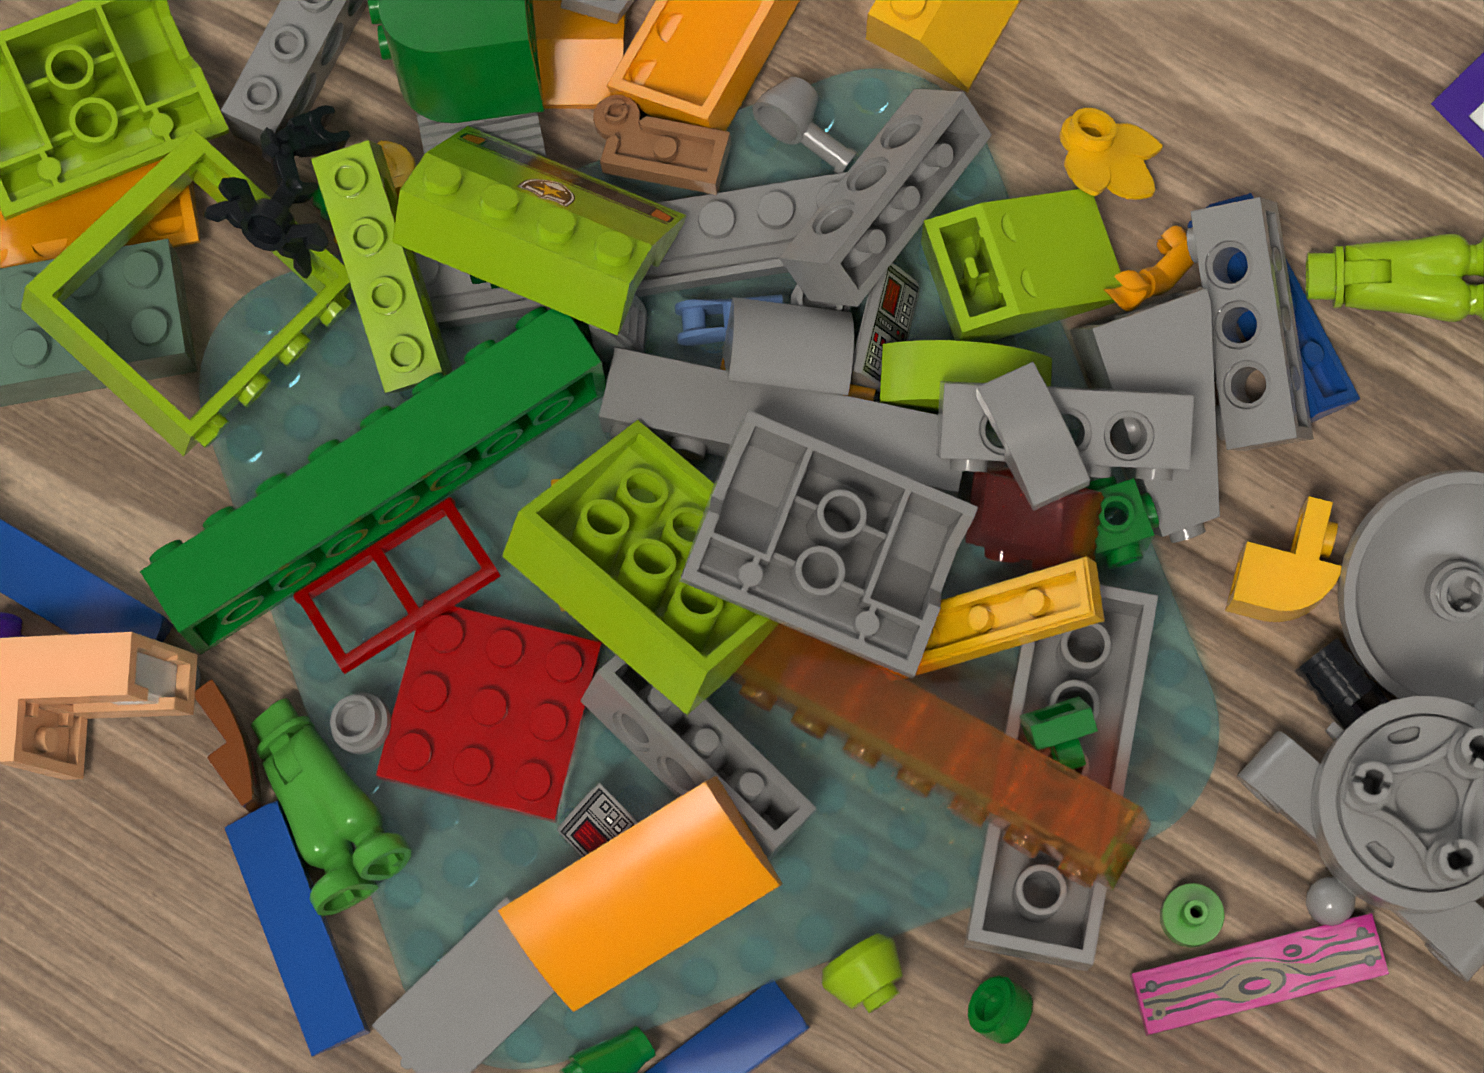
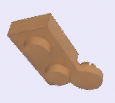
M623 95L606 97L597 104L593 114L594 125L597 133L603 139H606L600 160L602 173L714 195L718 194L731 147L730 132L649 116L641 119L637 104L631 98Z

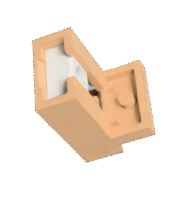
M134 632L0 638V764L62 780L83 779L88 719L194 715L198 654Z

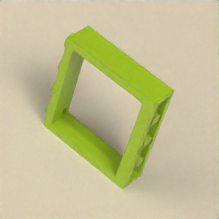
M196 130L191 132L25 286L21 309L183 457L197 443L201 444L204 448L209 447L228 427L230 421L225 416L239 402L246 408L252 405L270 385L271 380L267 375L280 362L286 367H290L312 343V340L307 335L321 322L327 328L332 326L352 303L346 298L351 288L346 268L327 249L322 252L309 249L312 272L307 279L303 278L293 268V259L281 256L277 251H271L313 289L317 295L190 419L183 415L62 304L192 181L217 203L228 201L220 193L218 186L223 178L230 177L247 180L255 200L262 198L271 199Z

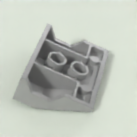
M748 410L730 443L679 581L909 678H913L941 607V592L955 554L975 517L978 507Z

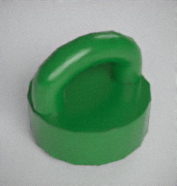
M1000 975L990 977L978 986L971 997L968 1005L970 1026L989 1040L999 1044H1008L1018 1038L1029 1023L1033 1012L1032 995L1008 977Z

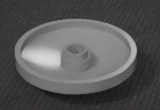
M1472 470L1436 472L1405 483L1389 493L1371 509L1359 524L1348 544L1341 564V574L1338 581L1339 617L1344 636L1357 662L1388 693L1399 699L1413 696L1444 697L1474 707L1475 703L1484 697V472Z

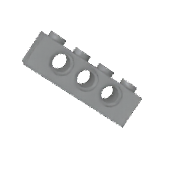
M281 0L221 110L232 135L261 148L260 136L266 127L273 130L275 134L286 127L290 118L309 112L362 15L368 0Z
M914 89L779 257L809 301L858 307L921 227L924 220L928 218L992 136L964 91Z
M1257 197L1190 211L1193 227L1187 230V246L1192 261L1199 265L1202 286L1197 287V289L1207 288L1211 299L1214 381L1217 383L1220 405L1215 406L1216 432L1218 437L1222 441L1225 440L1227 450L1248 451L1314 439L1277 202ZM1242 251L1248 262L1247 272L1240 281L1233 283L1228 277L1227 265L1234 254ZM1250 310L1256 318L1257 329L1254 336L1243 343L1237 336L1236 324L1239 317ZM1259 370L1265 377L1266 389L1259 400L1252 402L1246 395L1245 383L1252 372Z
M940 381L936 455L940 458L951 459L950 470L986 472L988 461H1005L1004 446L993 445L986 437L985 427L988 418L976 398L977 387L985 383ZM1047 386L1061 415L1070 414L1079 424V436L1075 441V445L1089 477L1110 478L1111 466L1136 468V479L1172 481L1173 469L1190 470L1194 395L1176 392ZM1132 417L1140 426V440L1129 451H1117L1110 441L1111 428L1119 419Z
M617 655L597 671L580 700L678 798L701 783L717 776L769 861L797 835L817 809L706 699L691 713L686 715Z

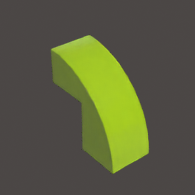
M918 340L883 344L880 403L936 414L939 413L940 381L987 383L1031 362H1034L1046 386H1051L1052 357L1021 348L973 341Z

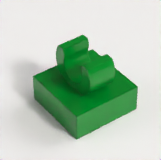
M1080 697L1019 715L1026 740L1037 751L1049 747L1054 765L1059 766L1062 773L1086 765L1078 738L1098 732L1091 707Z

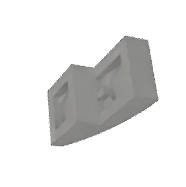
M1034 362L977 387L976 398L1005 448L1004 460L1033 511L1090 485L1089 476L1072 436Z

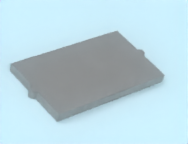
M507 897L372 1024L378 1033L402 1057L400 1064L404 1069L409 1070L412 1068L416 1073H473L556 993L531 962L499 914L498 910L511 902Z

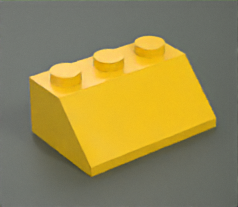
M875 0L867 14L866 40L968 93L1021 0Z

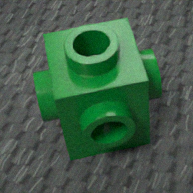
M1111 476L1110 478H1100L1090 482L1089 486L1081 489L1083 495L1075 497L1069 512L1071 517L1065 519L1067 532L1075 552L1083 551L1084 556L1095 561L1097 566L1107 564L1109 569L1124 567L1141 560L1144 557L1142 552L1147 551L1155 536L1153 529L1159 527L1157 511L1148 492L1140 494L1134 478L1117 483L1116 477ZM1119 510L1124 523L1112 525L1107 522L1104 514Z

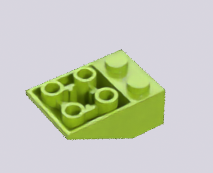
M1081 189L983 202L927 219L923 222L921 245L953 338L957 341L989 343L1114 304L1116 302L1104 289H1114L1123 286L1114 277L1121 271L1095 198Z

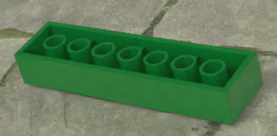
M545 306L530 311L516 323L515 328L517 330L498 343L494 339L480 343L465 355L463 359L465 364L446 376L442 372H438L425 378L412 390L413 397L394 409L388 405L375 410L360 423L361 430L343 442H340L339 439L325 442L310 453L307 458L309 463L289 476L286 472H282L270 477L255 490L256 497L238 509H235L234 506H228L215 512L202 524L204 529L202 532L184 543L181 540H174L156 550L149 558L151 564L140 570V573L179 634L202 655L292 597L300 589L384 538L603 397L606 382L602 362L571 316L554 309L547 310Z

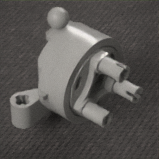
M1405 697L1377 706L1362 715L1345 730L1333 721L1325 732L1334 742L1327 750L1321 763L1316 761L1286 734L1277 731L1237 775V779L1265 806L1275 813L1283 815L1316 843L1321 859L1333 876L1321 878L1309 888L1305 903L1311 917L1322 925L1335 926L1342 924L1350 918L1354 911L1355 897L1378 908L1391 910L1425 943L1427 950L1457 977L1468 982L1484 965V909L1475 902V900L1484 896V697L1478 700L1474 707L1444 697Z

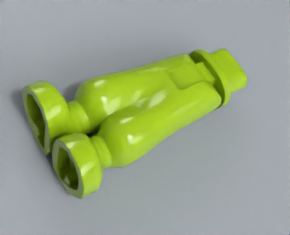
M1445 234L1412 240L1346 245L1344 250L1343 246H1334L1332 253H1307L1306 300H1332L1333 308H1341L1345 303V307L1404 313L1447 322L1461 321L1468 315L1475 314L1484 321V284L1468 285L1462 279L1464 276L1484 277V238L1480 243L1473 245L1469 244L1461 235Z

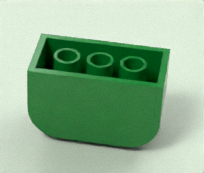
M368 0L372 24H382L377 26L382 60H392L402 96L407 104L419 115L442 123H463L544 111L533 0Z

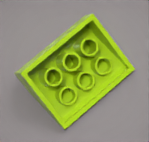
M636 420L518 511L502 557L688 715L733 675L779 623L679 581L714 483L644 424Z

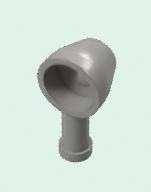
M790 77L761 95L753 105L752 111L758 124L768 134L786 144L796 145L802 143L831 165L835 173H843L858 152L851 147L848 149L813 123L819 96L808 82L798 77Z

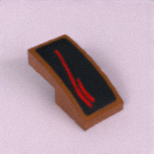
M211 679L195 691V699L226 740V743L207 756V758L242 807L252 813L262 807L259 773L252 745L233 704L225 692Z

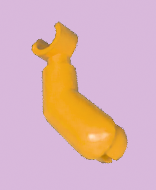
M1178 225L1172 226L1161 235L1162 239H1159L1156 245L1158 251L1165 256L1155 266L1144 268L1139 272L1134 270L1122 271L1114 277L1123 286L1114 289H1104L1123 310L1132 311L1145 299L1160 296L1170 291L1193 266L1194 262L1190 257L1187 246V232Z

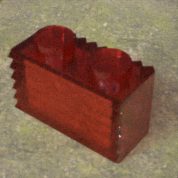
M987 468L986 472H974L970 504L977 506L978 509L966 532L965 543L984 547V557L990 560L1010 563L1020 562L1021 558L1023 560H1032V571L1034 572L1086 556L1094 561L1096 558L1093 552L1097 548L1095 540L1099 535L1096 528L1101 523L1098 516L1102 512L1100 503L1104 497L1101 492L1082 488L1033 511L1009 468Z

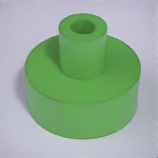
M1196 883L1181 885L1174 889L1161 905V927L1166 936L1180 946L1188 948L1203 946L1214 939L1222 929L1224 923L1223 904L1217 894L1204 885ZM1191 909L1198 913V918L1192 917Z

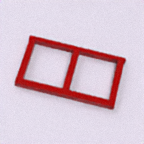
M448 497L293 594V598L296 603L301 604L345 675L498 579L501 575L457 510L455 500L452 497ZM447 516L481 569L423 606L418 607L385 553ZM375 561L408 615L353 650L345 653L312 599Z

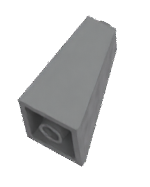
M1207 288L1181 290L1141 304L1132 311L1124 310L1070 329L1092 388L1176 392L1194 395L1190 470L1173 469L1172 481L1136 479V468L1124 467L1128 479H1135L1139 493L1148 492L1153 500L1159 519V527L1153 529L1154 535L1161 537L1169 535L1171 543H1175L1206 532L1203 522L1220 517L1211 299ZM1132 417L1119 419L1111 428L1110 434L1117 451H1129L1140 440V426Z

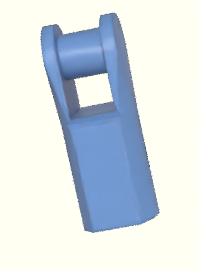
M782 295L743 298L783 304ZM692 299L675 304V313L682 317L683 332L677 335L678 344L698 346L725 341L732 299ZM723 314L724 327L706 328L705 315Z

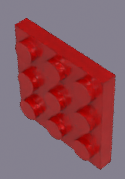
M424 599L423 605L431 600ZM455 606L451 607L415 631L391 717L390 731L383 746L376 777L381 780L556 823L587 709L580 700L596 674L603 648L602 642Z

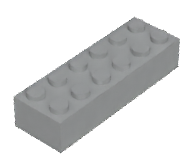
M1100 585L1105 621L1019 646L964 947L1087 971L1093 966L1156 613L1157 595ZM1080 697L1091 707L1098 732L1078 738L1086 765L1062 773L1060 767L1054 765L1049 747L1037 751L1026 740L1019 715Z

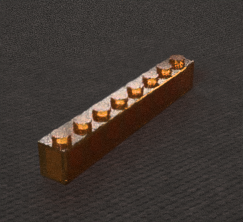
M781 623L777 625L729 678L731 681L742 686L739 694L755 706L767 712H771L774 705L779 706L793 714L790 722L815 739L822 740L825 734L828 733L844 742L845 745L842 751L858 763L874 769L877 763L880 762L898 772L894 779L904 788L920 797L927 799L931 791L951 801L948 807L950 812L972 826L981 828L985 821L1005 831L1002 839L1019 852L1031 858H1036L1039 851H1042L1060 861L1057 867L1060 873L1085 888L1091 889L1096 881L1113 891L1151 826L1143 807L881 666Z

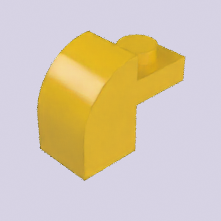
M1311 496L1307 498L1299 511L1289 552L1246 542L1238 556L1225 611L1266 622H1286L1306 615L1320 604L1336 584L1342 567L1319 560L1320 556L1330 557L1337 535L1338 523L1329 521L1333 502Z

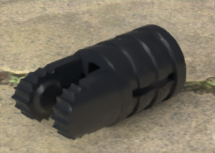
M1337 637L1298 667L1295 673L1299 678H1303L1307 683L1308 689L1313 691L1318 697L1316 699L1320 704L1327 708V713L1338 726L1345 730L1368 711L1389 701L1374 681L1367 677L1361 665L1358 666L1354 661L1353 655L1346 651L1342 646V641Z

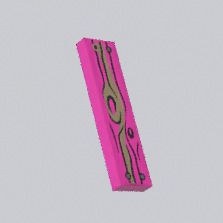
M1371 913L1348 919L1339 925H1323L1132 973L1130 978L1146 1036L1386 976L1389 974Z

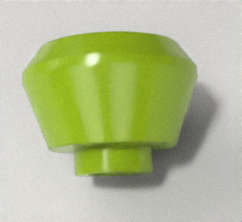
M876 933L857 943L835 958L822 970L823 988L852 1010L863 1005L868 1013H872L900 994L894 983L903 977L895 941L891 937Z

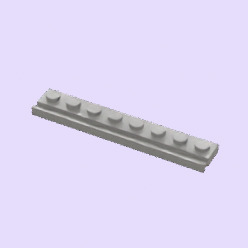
M847 172L720 192L717 195L708 194L659 202L658 204L685 214V222L659 267L650 266L635 295L641 297L789 272L779 257ZM416 253L439 329L525 316L530 311L544 306L501 287L491 289L489 282L473 284L469 274Z

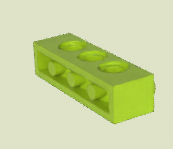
M367 140L312 158L314 171L385 393H400L413 389L422 380L438 372H442L444 376L451 373L453 370L416 253L392 243L398 197L382 146Z

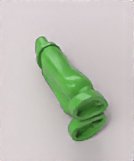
M281 699L275 702L252 722L251 727L260 741L256 752L259 758L264 760L262 762L263 767L287 818L296 846L306 863L324 869L326 872L315 883L310 892L309 900L319 916L334 915L367 899L379 888L375 880H385L393 877L408 863L411 858L412 849L405 837L397 833H385L382 814L378 807L349 777L327 743L317 732L309 716H299L289 699ZM352 842L355 844L357 848L355 851Z

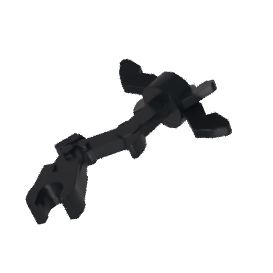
M327 105L319 106L312 111L290 118L286 127L275 134L268 127L261 134L263 159L272 164L278 185L271 199L262 198L255 200L250 186L245 179L236 177L223 178L218 188L228 201L208 206L203 213L204 218L215 222L227 219L234 227L242 229L243 235L255 247L266 251H277L281 256L293 259V268L306 279L312 272L309 249L322 252L328 246L329 241L318 223L296 224L294 216L289 210L292 204H301L309 201L318 188L316 183L302 182L300 180L294 156H299V158L321 156L344 148L351 137L348 130L332 133L324 128L329 125L336 113L333 106Z

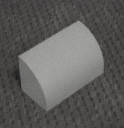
M732 297L723 347V358L729 381L848 395L854 353V323L851 312Z

